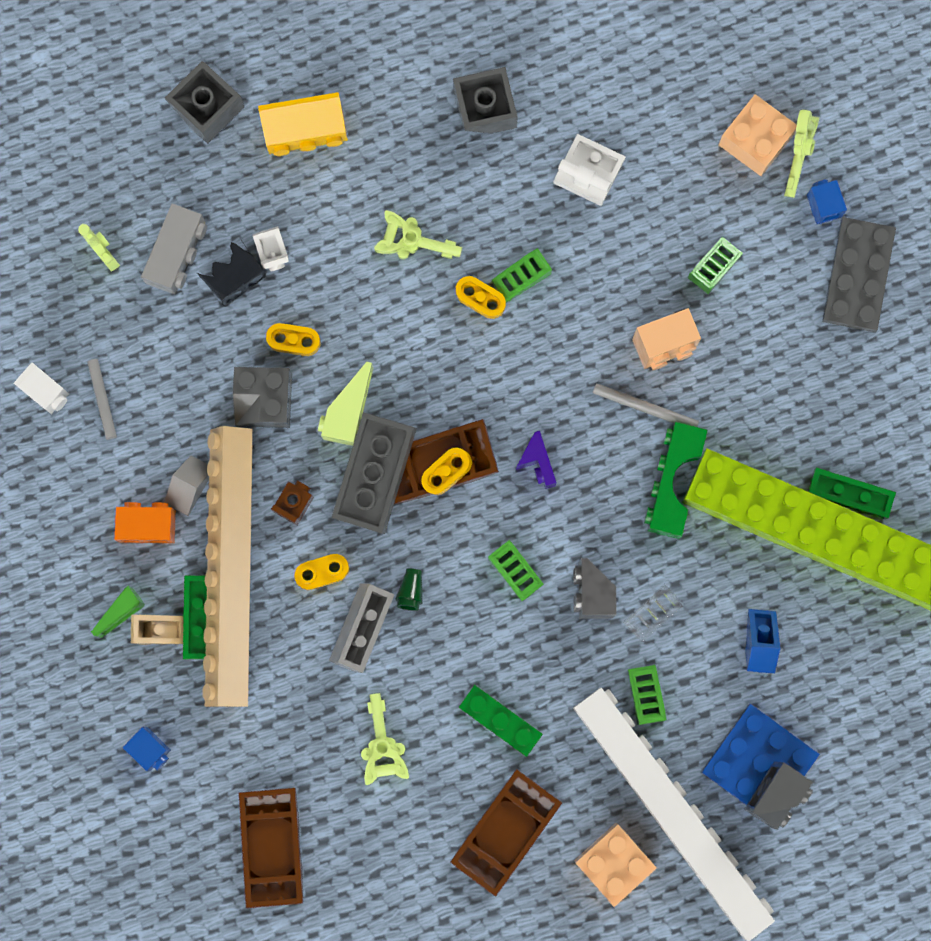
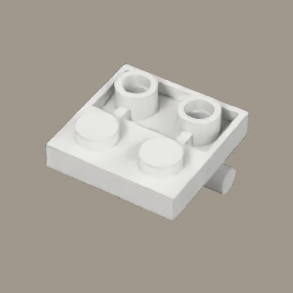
M577 134L565 159H562L558 167L559 171L554 179V184L602 206L626 157Z

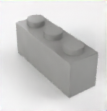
M171 204L141 275L146 284L175 295L178 288H183L187 278L185 271L188 263L192 264L197 254L195 247L198 239L202 240L207 230L206 221L202 214Z
M360 583L330 656V662L354 672H364L394 594L372 584Z

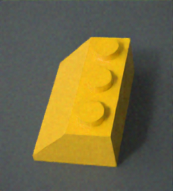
M339 92L258 106L269 154L284 156L289 154L291 150L312 151L316 149V146L327 144L328 147H336L344 141H348Z

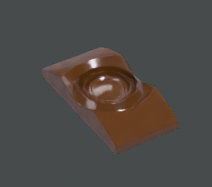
M484 419L413 441L394 504L433 495L428 493L422 486L423 473L452 448L465 450L469 453L472 460L468 473L452 487L472 483L499 473ZM457 458L454 461L456 468L462 465L461 458ZM440 476L434 479L435 486H439L442 483Z
M516 769L450 863L496 897L562 805V802Z
M296 788L239 792L246 908L303 904V869Z

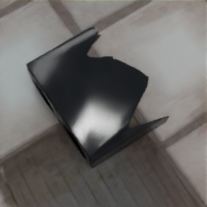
M233 242L230 244L232 254L229 264L213 262V276L197 273L225 307L234 301L226 303L227 299L234 293L241 291L238 296L240 297L266 277L264 270L250 251L242 249ZM263 275L255 284L248 286L254 278Z

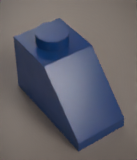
M748 609L745 651L747 671L775 674L781 649L776 611Z

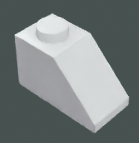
M33 363L14 382L18 388L51 414L62 409L67 402L66 397L69 393Z

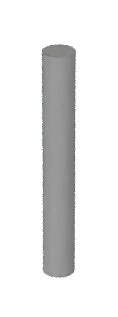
M92 359L87 363L106 440L116 438L117 435L98 359Z

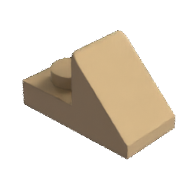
M131 615V643L139 645L183 644L184 616Z

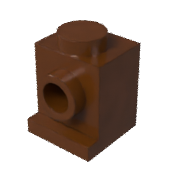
M298 480L295 484L288 481L271 510L298 526L314 499L313 495L309 493L311 488ZM292 495L298 497V502L294 505L288 502L289 497Z

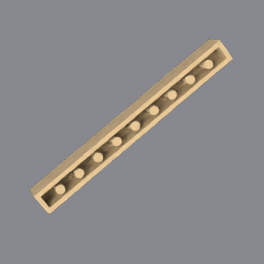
M221 426L211 429L207 442L210 449V461L207 465L209 489L206 495L209 504V514L206 520V529L208 531V544L205 549V555L208 559L207 573L205 575L207 600L204 605L206 614V629L204 631L206 656L203 660L205 685L202 692L205 707H248L253 429Z

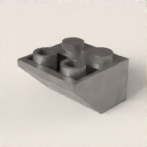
M581 558L578 565H575L573 569L574 584H579V593H575L574 612H579V619L614 618L617 615L616 586L588 558Z

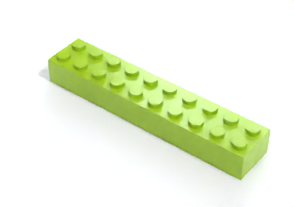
M708 448L703 452L682 500L683 504L931 611L930 544Z

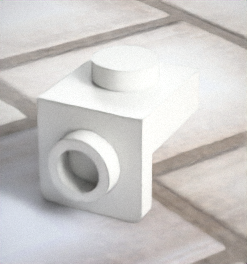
M279 227L252 234L263 269L269 268L270 271H275L285 267L284 263L289 262Z

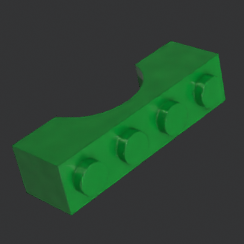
M675 422L672 429L667 428L663 443L668 445L666 455H660L657 467L658 471H662L659 482L654 481L651 491V497H654L655 501L653 508L648 507L644 523L649 524L648 532L676 539L682 537L689 509L683 506L676 498L673 490V477L680 466L701 458L707 429Z

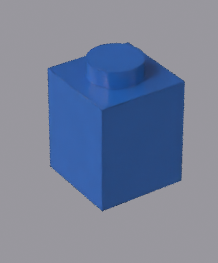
M827 179L818 181L812 185L807 193L816 225L842 218L847 211L837 180L828 182Z
M142 727L122 747L146 771H152L154 768L158 771L169 760L166 755L171 751L148 727Z

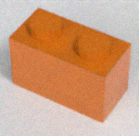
M125 502L124 507H116L114 540L119 543H175L176 510L168 507V503L162 502L152 503V507H141V503Z

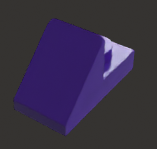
M536 431L517 464L516 470L537 464L538 467L534 468L538 484L543 483L544 488L549 489L555 487L557 482L541 432Z

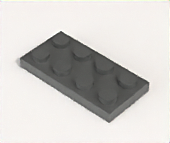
M846 217L841 219L822 322L875 333L878 331L896 227Z
M363 412L331 518L385 534L417 428Z

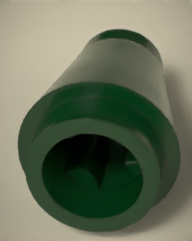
M414 568L406 569L395 598L398 601V608L418 611L419 605L423 604L421 570Z

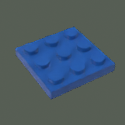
M749 704L701 773L747 805L774 762H784L805 776L820 754L752 704Z

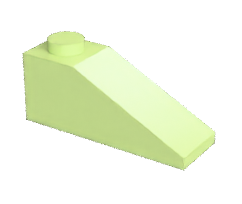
M366 362L328 407L326 416L321 415L318 431L322 432L323 440L353 446L372 377V363Z

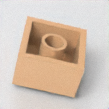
M755 94L724 132L719 146L755 173L762 176L793 137L797 124Z
M687 308L637 327L632 340L644 369L651 367L652 370H657L668 364L667 361L677 357V360L680 361L692 356V351L696 349L701 337L691 312Z
M617 823L612 825L574 860L614 907L656 869V866Z

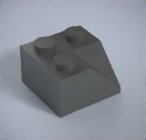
M203 60L165 97V100L183 121L207 144L245 108L241 96Z
M505 67L453 78V91L465 131L493 134L517 128L518 116Z
M234 367L233 404L236 427L290 428L292 373L289 368Z
M774 762L744 810L772 829L778 830L780 826L784 828L792 817V813L789 812L790 809L798 807L800 803L804 805L813 792L810 787L813 782L784 762Z

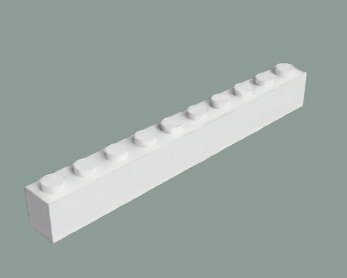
M599 688L573 709L745 941L752 940L775 922L770 915L774 910L765 898L758 899L753 892L756 886L747 874L744 876L740 875L735 868L739 865L730 851L724 853L718 843L721 842V839L712 827L707 830L701 820L704 816L695 804L689 806L683 798L687 795L685 790L677 781L671 782L666 775L670 771L660 758L657 760L653 758L649 752L652 746L643 735L638 737L632 728L635 726V723L626 712L621 714L615 705L618 701L609 689L604 692L602 688Z

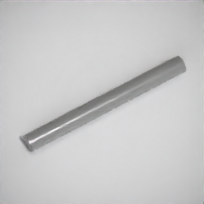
M598 383L595 385L593 394L672 423L679 422L695 427L698 426V420Z

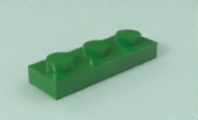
M817 467L813 471L808 492L835 504L882 519L889 518L896 494L894 491Z
M184 575V660H204L206 656V643L204 641L206 614L204 605L207 600V587L205 585V575Z
M476 685L473 686L458 707L526 757L543 735Z

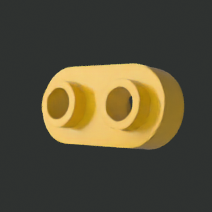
M472 276L463 277L458 281L456 296L461 303L489 319L498 318L504 313L506 300L502 293ZM467 288H472L474 294L467 296L464 291ZM489 302H495L497 304V308L491 310L487 307V304Z
M276 323L266 333L268 345L277 352L312 356L318 352L321 346L318 333L309 327ZM278 335H284L286 337L284 342H276ZM305 339L312 340V344L309 347H304L302 343Z
M460 448L449 449L423 473V488L428 493L434 495H441L447 492L470 470L472 460L469 453ZM457 458H461L462 465L456 468L454 461ZM437 476H440L442 479V483L439 486L434 485V479Z
M330 554L300 564L295 570L294 578L302 589H317L344 580L349 573V564L342 555ZM338 563L340 565L339 571L331 572L330 565ZM306 571L313 572L311 580H304L303 574Z

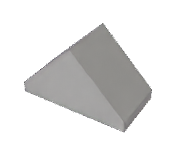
M190 456L173 474L164 503H168V506L189 516L209 481L207 474L208 464Z

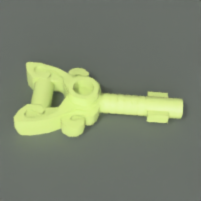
M800 110L794 139V159L784 196L795 198L804 157L806 155L811 156L815 147V140L813 138L820 118L812 116L809 110Z
M385 211L387 229L384 239L379 241L374 247L377 253L392 254L397 252L398 257L405 260L409 257L410 253L414 254L421 247L440 252L442 257L452 259L455 256L460 258L462 247L456 246V242L445 240V243L421 237L422 232L415 218L411 217L405 221L394 212ZM401 228L403 230V237L398 243H394L397 229Z
M81 224L78 231L111 272L117 269L120 264L106 248L110 245L100 231L94 234L88 225Z
M380 693L369 695L370 702L367 704L369 714H372L376 739L368 744L369 748H364L361 752V757L368 761L365 768V784L373 783L377 777L395 774L400 778L408 779L409 772L407 766L400 756L404 754L405 746L402 743H396L395 739L386 736L383 714L386 711L385 700H381ZM383 756L394 759L392 764L375 765V762Z

